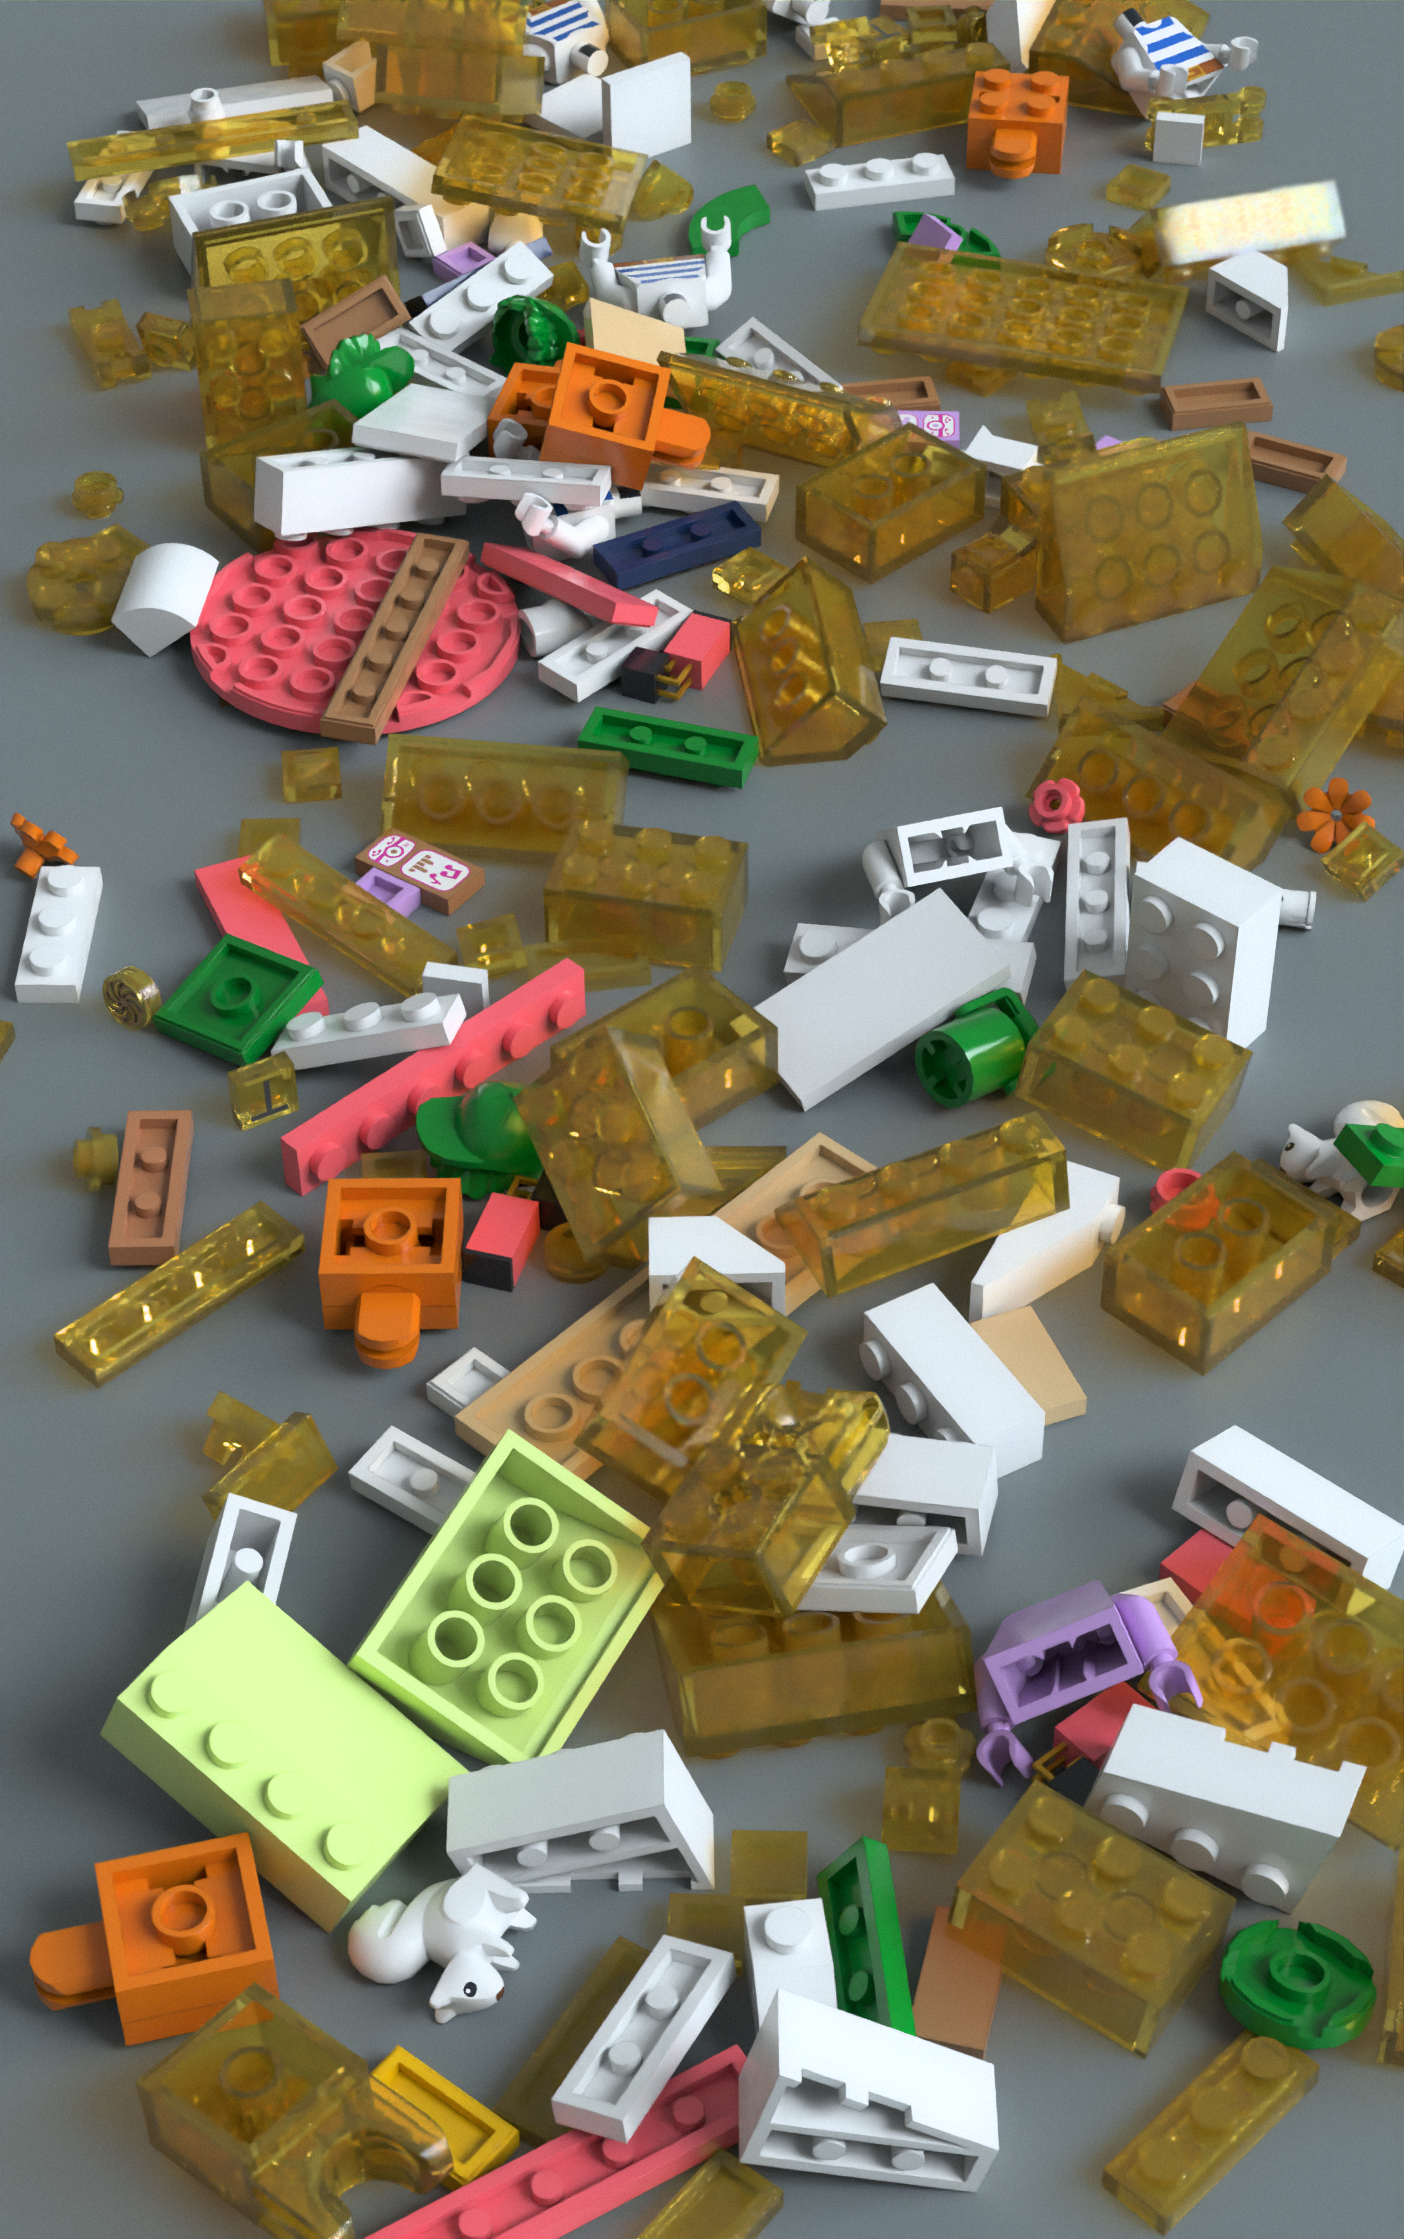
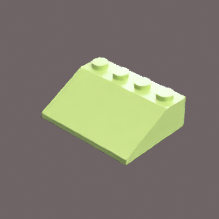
M508 1429L476 1470L345 1665L426 1735L487 1764L505 1765L549 1755L562 1748L685 1552Z
M249 1581L242 1584L171 1643L117 1697L100 1732L104 1739L218 1838L249 1832L256 1871L328 1934L333 1931L448 1801L449 1777L470 1773Z

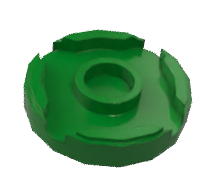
M1279 1920L1259 1921L1237 1931L1224 1947L1219 1972L1218 1991L1227 2011L1247 2030L1275 2044L1303 2050L1336 2048L1359 2037L1372 2019L1377 1986L1375 1987L1372 1981L1374 1970L1367 1956L1346 1937L1322 1925L1299 1921L1298 1929H1292L1287 1927L1278 1928Z

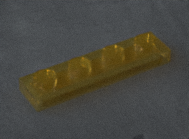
M280 832L276 833L238 868L241 884L407 998L423 993L422 974L427 962L459 966L455 950Z
M259 1201L54 1334L56 1354L99 1389L306 1252L304 1234L263 1201Z

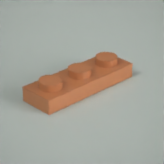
M192 1110L128 1111L108 1244L111 1266L177 1265L194 1134Z

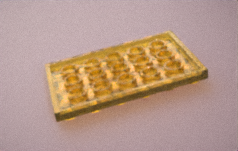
M898 241L858 325L856 345L870 347L873 351L880 354L902 352L920 355L921 358L929 362L938 363L951 360L969 363L972 367L984 371L998 368L1018 371L1032 379H1043L1049 376L1071 380L1075 385L1082 387L1104 385L1121 388L1124 392L1131 395L1159 394L1188 307L1190 288Z

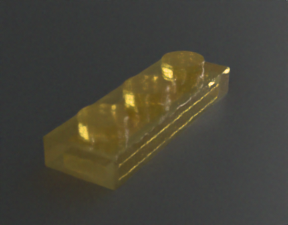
M1246 2029L1103 2168L1102 2187L1161 2235L1165 2236L1318 2083L1320 2065L1298 2048L1284 2046L1273 2038L1261 2037Z

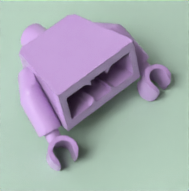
M1097 1580L1015 1612L1003 1620L987 1651L976 1660L972 1669V1682L980 1729L988 1733L978 1745L976 1756L979 1763L999 1787H1003L1002 1770L1010 1761H1013V1764L1025 1779L1029 1778L1034 1771L1032 1768L1034 1763L1032 1756L1011 1732V1729L1016 1724L1145 1673V1670L1152 1671L1149 1677V1686L1160 1711L1172 1714L1168 1701L1179 1693L1192 1694L1197 1707H1202L1203 1697L1194 1674L1187 1663L1175 1661L1178 1657V1652L1154 1605L1148 1599L1139 1595L1117 1593L1110 1596L1101 1581Z

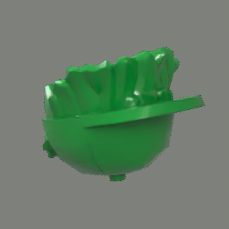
M514 295L497 303L498 309L494 315L491 330L495 351L488 361L490 364L504 370L506 378L514 362L553 367L556 361L563 359L567 342L580 345L579 333L574 323L568 319L559 306L532 296Z
M362 333L359 336L353 335L349 339L340 340L336 350H332L326 375H310L312 400L306 411L308 422L302 429L309 434V439L313 441V444L320 446L328 439L352 441L353 424L393 397L407 385L414 375L415 364L413 357L404 348L399 346L386 347L380 350V343L374 339L372 334L366 335Z
M496 1080L480 1082L466 1096L431 1098L419 1106L416 1114V1135L422 1148L431 1157L430 1165L438 1168L436 1177L461 1178L462 1195H469L475 1200H481L488 1193L491 1195L492 1192L500 1194L505 1190L508 1191L516 1175L538 1179L543 1170L558 1159L563 1146L580 1141L579 1135L583 1132V1125L580 1121L576 1120L577 1114L575 1111L555 1108L548 1098L531 1087L521 1083Z

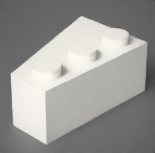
M1133 1703L1111 1744L1082 1811L1103 1821L1106 1826L1119 1834L1133 1836L1173 1856L1177 1862L1187 1868L1204 1871L1242 1890L1246 1896L1257 1903L1274 1906L1291 1914L1339 1840L1367 1767L1343 1761L1339 1772L1296 1761L1294 1760L1296 1747L1272 1741L1268 1753L1224 1741L1226 1728Z
M664 1729L647 1733H632L616 1740L576 1749H561L549 1755L505 1765H490L479 1771L449 1777L446 1853L461 1875L469 1867L477 1863L523 1890L526 1894L571 1893V1880L618 1879L619 1892L643 1891V1879L691 1878V1890H715L713 1814Z
M778 1988L739 2075V2163L976 2193L999 2151L994 2064Z

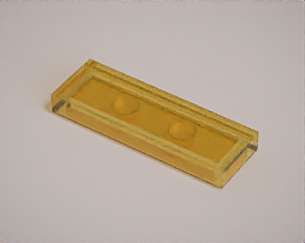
M619 1935L491 2111L519 2130V2138L522 2142L536 2149L574 2129L555 2122L551 2098L651 1954V1951Z

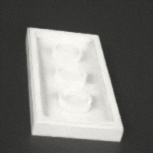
M317 75L216 89L219 93V100H221L227 123L232 120L245 121L332 108L331 106L334 105L332 89ZM191 93L136 101L138 118L151 134L193 128L187 112L190 108Z
M411 383L353 424L352 443H355L356 446L454 464L488 436L487 418L497 399Z
M938 888L735 1020L740 1033L805 1112L953 1016V1013L962 1005L984 996L1012 976L1009 965L944 891Z

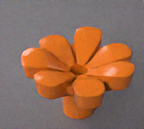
M1344 778L1331 779L1328 792L1326 793L1316 787L1308 789L1304 794L1303 800L1311 807V810L1300 813L1296 818L1297 826L1301 831L1314 830L1316 832L1310 846L1318 853L1327 852L1332 842H1336L1341 853H1352L1358 847L1355 834L1369 836L1375 829V820L1366 814H1362V811L1367 809L1372 803L1370 795L1364 790H1358L1349 794L1348 782ZM1333 810H1339L1341 811V814L1335 816L1331 812Z
M14 812L10 825L14 827V832L19 835L22 845L25 847L14 865L16 870L34 879L45 861H60L67 865H73L78 860L79 855L64 846L67 840L54 831H49L44 835L41 828L27 821L21 814Z

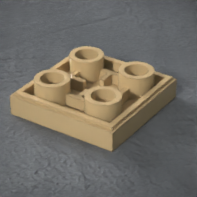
M589 297L583 310L586 347L671 369L666 396L683 401L690 388L684 329Z

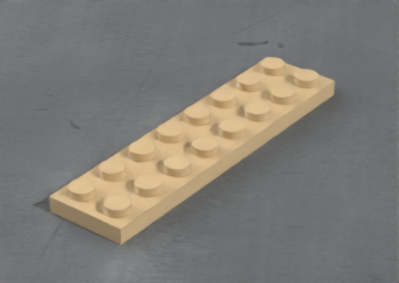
M819 1132L712 1216H717L785 1263V1317H787L917 1211L918 1192ZM648 1265L454 1416L455 1433L462 1440L487 1456L507 1430L510 1429L584 1481L782 1320L650 1322Z

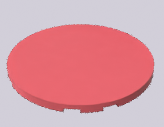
M355 527L352 534L318 537L317 532L307 533V538L304 540L286 541L278 539L274 541L273 549L254 557L247 552L233 560L214 575L197 625L190 631L191 653L200 675L222 699L253 717L285 728L321 734L320 719L417 533L375 527ZM470 552L469 559L382 734L424 727L467 710L500 686L512 671L518 659L521 648V621H519L518 617L519 610L515 603V594L497 571H488L475 563V555Z

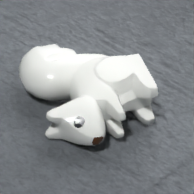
M1376 1100L1358 1101L1343 1107L1333 1122L1335 1138L1322 1141L1294 1123L1290 1124L1287 1129L1289 1139L1280 1158V1173L1285 1180L1294 1183H1313L1306 1191V1197L1311 1202L1328 1199L1337 1193L1342 1195L1344 1201L1340 1207L1339 1215L1340 1220L1346 1226L1356 1224L1389 1210L1400 1188L1370 1186L1333 1145L1346 1123L1372 1126L1384 1123L1396 1128H1404V1119L1393 1106Z
M475 1863L461 1876L435 1883L424 1889L408 1906L401 1900L392 1899L381 1906L372 1905L360 1919L355 1920L349 1931L348 1955L351 1963L362 1975L378 1984H396L408 1980L429 1960L442 1966L445 1970L430 1997L429 2005L431 2008L436 2009V2021L444 2024L456 2015L491 2007L503 1997L505 1991L504 1982L496 1970L514 1972L519 1968L520 1964L512 1956L514 1948L502 1939L501 1936L508 1928L525 1932L532 1930L537 1923V1919L524 1909L529 1901V1897L523 1890Z

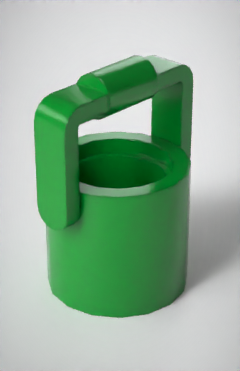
M1005 987L959 1007L953 1013L956 1020L922 1035L916 1045L915 1052L917 1074L924 1089L936 1102L948 1108H959L1001 1088L1006 1096L1010 1097L1043 1082L1059 1066L1057 1056L1030 1012L1025 1009L1014 991ZM1027 1053L1038 1068L1022 1075L1025 1070Z

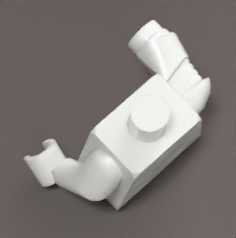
M199 88L190 94L191 103L187 112L200 143V146L193 154L197 190L308 167L311 170L303 150V141H295L294 131L290 127H286L280 120L268 118L263 123L232 120L227 123L217 90L213 88Z

